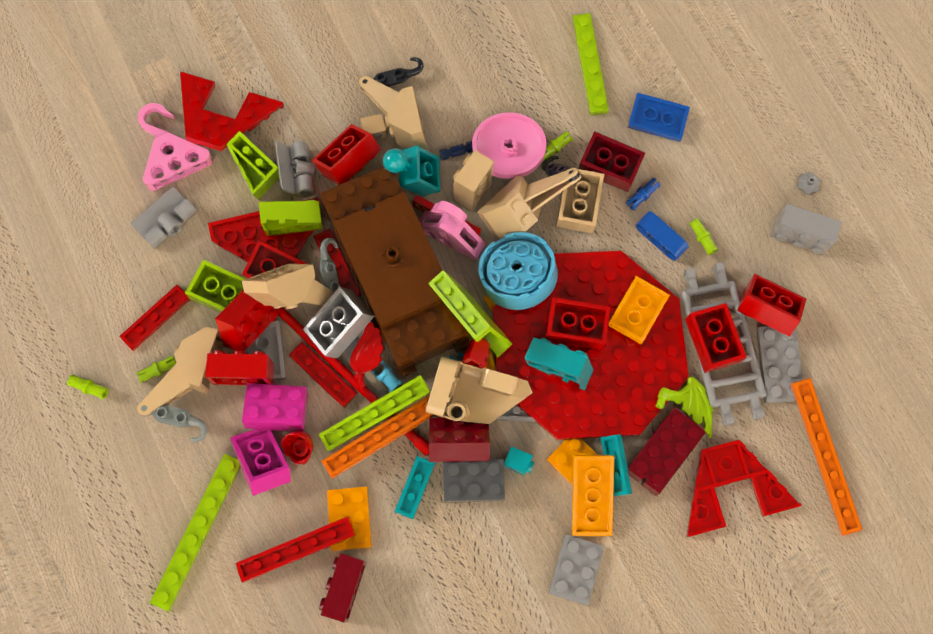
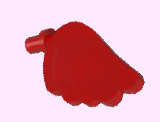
M369 322L365 327L350 357V366L355 371L354 380L357 381L359 389L366 387L364 373L374 370L382 362L380 355L384 351L383 339L380 336V329L375 328L373 322Z

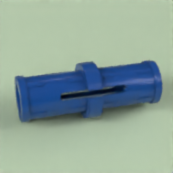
M651 178L645 186L638 188L637 193L626 201L628 207L632 204L631 210H635L643 201H647L650 195L660 187L659 182L653 185L657 179Z

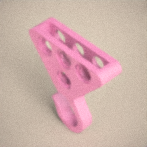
M150 103L140 109L138 113L140 126L144 131L155 137L143 176V182L150 191H156L212 165L213 158L208 149L146 123L147 116L153 112H158L163 116L175 119L173 114L165 110L162 105ZM174 150L171 154L167 155L168 151ZM193 158H198L196 162H191ZM181 165L180 169L174 170L176 166ZM160 173H164L161 178H157Z
M440 201L435 203L432 210L424 211L419 219L425 234L473 260H478L486 246V243L465 222L467 219L466 214L449 202ZM466 241L475 245V249H473Z

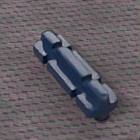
M472 141L466 142L465 145L462 143L449 147L448 150L447 148L441 149L439 152L441 159L446 160L449 157L453 158L464 155L466 152H473Z

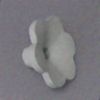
M808 172L806 175L802 174L799 176L797 186L805 194L809 195L819 190L820 179L815 177L813 173Z

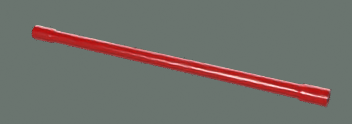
M284 307L276 308L278 316L371 404L380 399L367 386L359 389L357 381L354 380L355 375L338 358L324 356L303 330L304 326ZM395 413L394 415L388 417L387 419L389 420L390 418H392L393 416H395V415H397V414ZM413 429L404 434L425 457L429 455V443L423 437L419 436Z

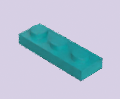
M621 434L601 437L603 454L614 456L613 497L632 494Z
M416 456L394 511L395 513L412 520L414 519L435 466L434 462H429V460Z

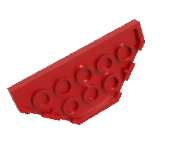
M316 197V198L307 199V200L319 201V198ZM260 211L208 223L212 243L247 263L260 239L297 257L314 231L266 236L260 221Z

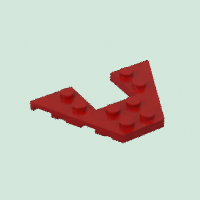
M180 72L186 141L223 151L228 147L227 143L239 131L242 134L246 131L250 132L260 125L261 121L270 118L269 115L279 108H284V102L249 92L235 119L204 110L215 88V81Z
M740 440L700 450L686 536L691 537L727 527L715 492L716 487L750 478L762 517L802 506V504L794 499L785 486L777 481V478L757 460V457L752 452L747 450Z

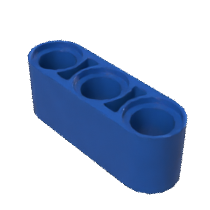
M648 211L636 224L637 230L673 261H676L689 248L687 242L651 211Z

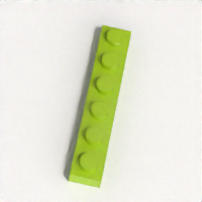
M591 14L573 15L572 21L590 115L607 114L609 109Z
M420 375L323 431L319 436L327 451L330 452L430 394L431 391L423 376Z

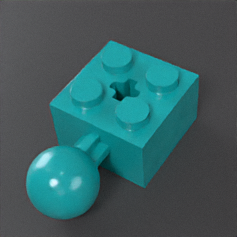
M419 146L404 150L393 148L384 154L383 165L387 171L399 173L400 187L422 197L440 192V159L437 155Z

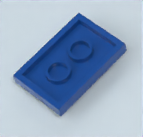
M637 92L627 128L681 142L690 107Z

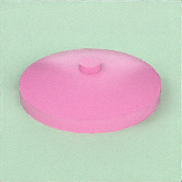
M500 113L487 118L478 126L472 140V151L476 150L494 161L493 176L503 179H513L517 175L524 177L535 171L542 163L546 153V137L542 128L533 119L519 113Z

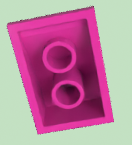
M253 429L230 438L245 480L253 496L291 482L289 466L271 430Z

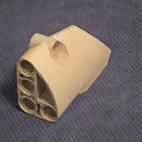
M442 357L428 400L426 413L453 421L490 424L533 392L526 380ZM457 406L461 407L463 411L462 416L459 418H455L452 414L453 408Z

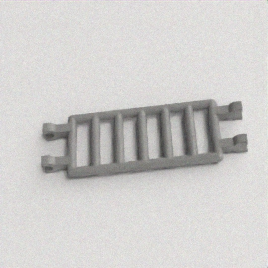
M723 262L716 263L712 268L718 283L698 287L694 268L686 269V272L683 274L688 289L683 290L681 295L687 316L690 313L727 303L728 308L735 307L737 318L732 319L735 326L740 325L742 336H739L741 343H745L747 358L740 363L749 361L752 373L712 380L710 372L704 373L699 360L710 406L720 407L723 426L735 423L729 404L749 401L753 420L765 417L759 398H764L766 391L746 317L737 311L741 299L736 282H727ZM730 289L732 300L692 307L690 296ZM755 380L757 388L755 392L720 399L716 398L714 391L716 387Z

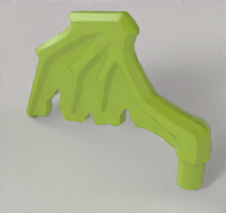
M689 377L687 386L679 391L664 387L660 390L656 404L657 408L663 409L666 401L675 402L677 405L682 403V410L687 416H692L693 422L699 425L703 419L705 424L704 430L709 438L712 437V412L714 409L710 406L706 388L695 377Z

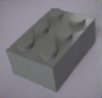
M503 459L474 462H443L444 503L501 502L505 500Z

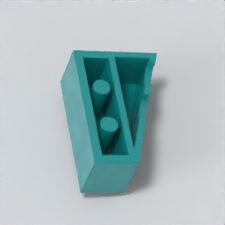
M533 338L524 358L529 366L549 375L553 373L563 377L562 381L567 383L569 380L580 384L579 388L584 391L593 373V367L586 353L580 350H576V352L569 350L567 346L558 344V346L551 344L545 338Z

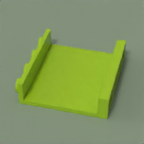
M444 270L428 283L475 341L479 342L482 338L488 340V343H490L489 347L497 357L512 345L511 341L469 291Z

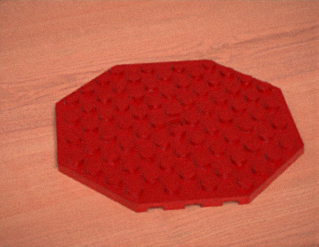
M622 251L555 253L558 279L554 290L543 302L522 310L506 309L497 304L492 308L493 321L512 343L499 357L495 354L497 372L528 381L533 393L518 403L517 406L529 417H532L536 423L556 440L588 439L621 434V436H639L662 410L656 407L660 390L664 387L678 391L689 378L680 300ZM636 276L670 295L642 344L637 343L608 326L606 345L602 350L551 342V344L557 346L562 344L567 346L569 350L575 352L580 350L587 354L593 367V373L585 391L579 388L580 384L569 380L568 383L562 381L563 377L553 373L549 375L531 367L524 359L533 338H545L552 297L611 307L610 321Z

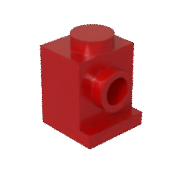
M482 338L479 342L474 339L469 341L462 363L481 369L486 367L488 363L485 361L490 354V351H488L490 346L488 340Z

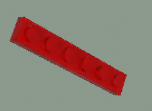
M347 516L235 563L241 582H247L355 537L356 533L350 517Z

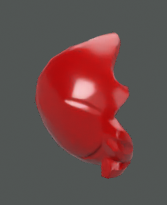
M301 430L290 432L281 441L285 456L290 457L293 463L305 465L313 452V441L307 432Z

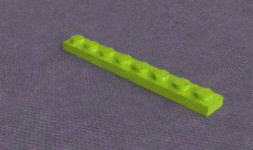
M224 453L150 604L170 612L241 469L238 459Z

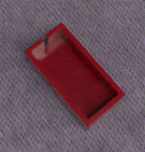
M674 407L627 466L629 476L637 482L645 478L646 481L641 485L654 496L659 495L705 435L706 431Z

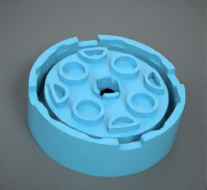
M515 232L504 235V238L496 242L493 241L487 246L479 261V276L487 296L495 304L506 309L522 310L540 304L552 293L557 283L558 269L553 251L544 239L531 233ZM516 264L522 265V267L516 271L512 269V267Z

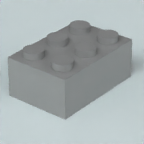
M786 204L775 218L770 237L775 238L779 242L792 243L797 248L810 249L816 254H824L837 242L842 222Z
M339 287L303 330L324 356L339 358L375 316L352 290Z

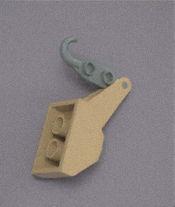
M326 238L321 243L319 269L323 285L314 279L315 271L313 264H287L243 280L244 293L263 305L273 306L274 308L286 307V309H293L298 306V303L323 307L340 287L335 263L330 258L327 250L329 243H332L336 249L339 247L338 243L333 238Z
M205 327L183 339L180 346H177L175 349L174 357H176L177 363L137 407L139 414L144 417L153 415L155 420L161 423L181 428L188 426L199 427L201 429L200 435L196 438H191V442H198L205 438L207 434L205 422L194 417L184 409L168 405L194 389L208 394L211 382L205 377L207 353L222 351L223 342L217 329Z

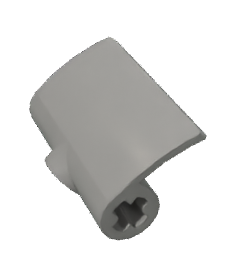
M276 139L275 147L281 189L294 196L302 198L311 197L314 194L312 177L315 166L313 163L308 162L307 143L297 141L290 146H286Z
M171 187L132 221L131 225L155 249L169 236L178 234L183 228V223L194 215L197 210L174 187Z

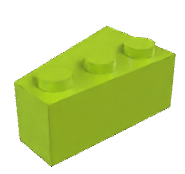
M239 131L227 143V146L236 164L239 166L252 195L260 200L280 179L279 169L277 165Z
M319 201L259 202L260 221L266 236L323 229Z

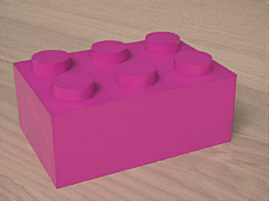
M247 383L242 423L245 429L305 431L309 396L307 387Z

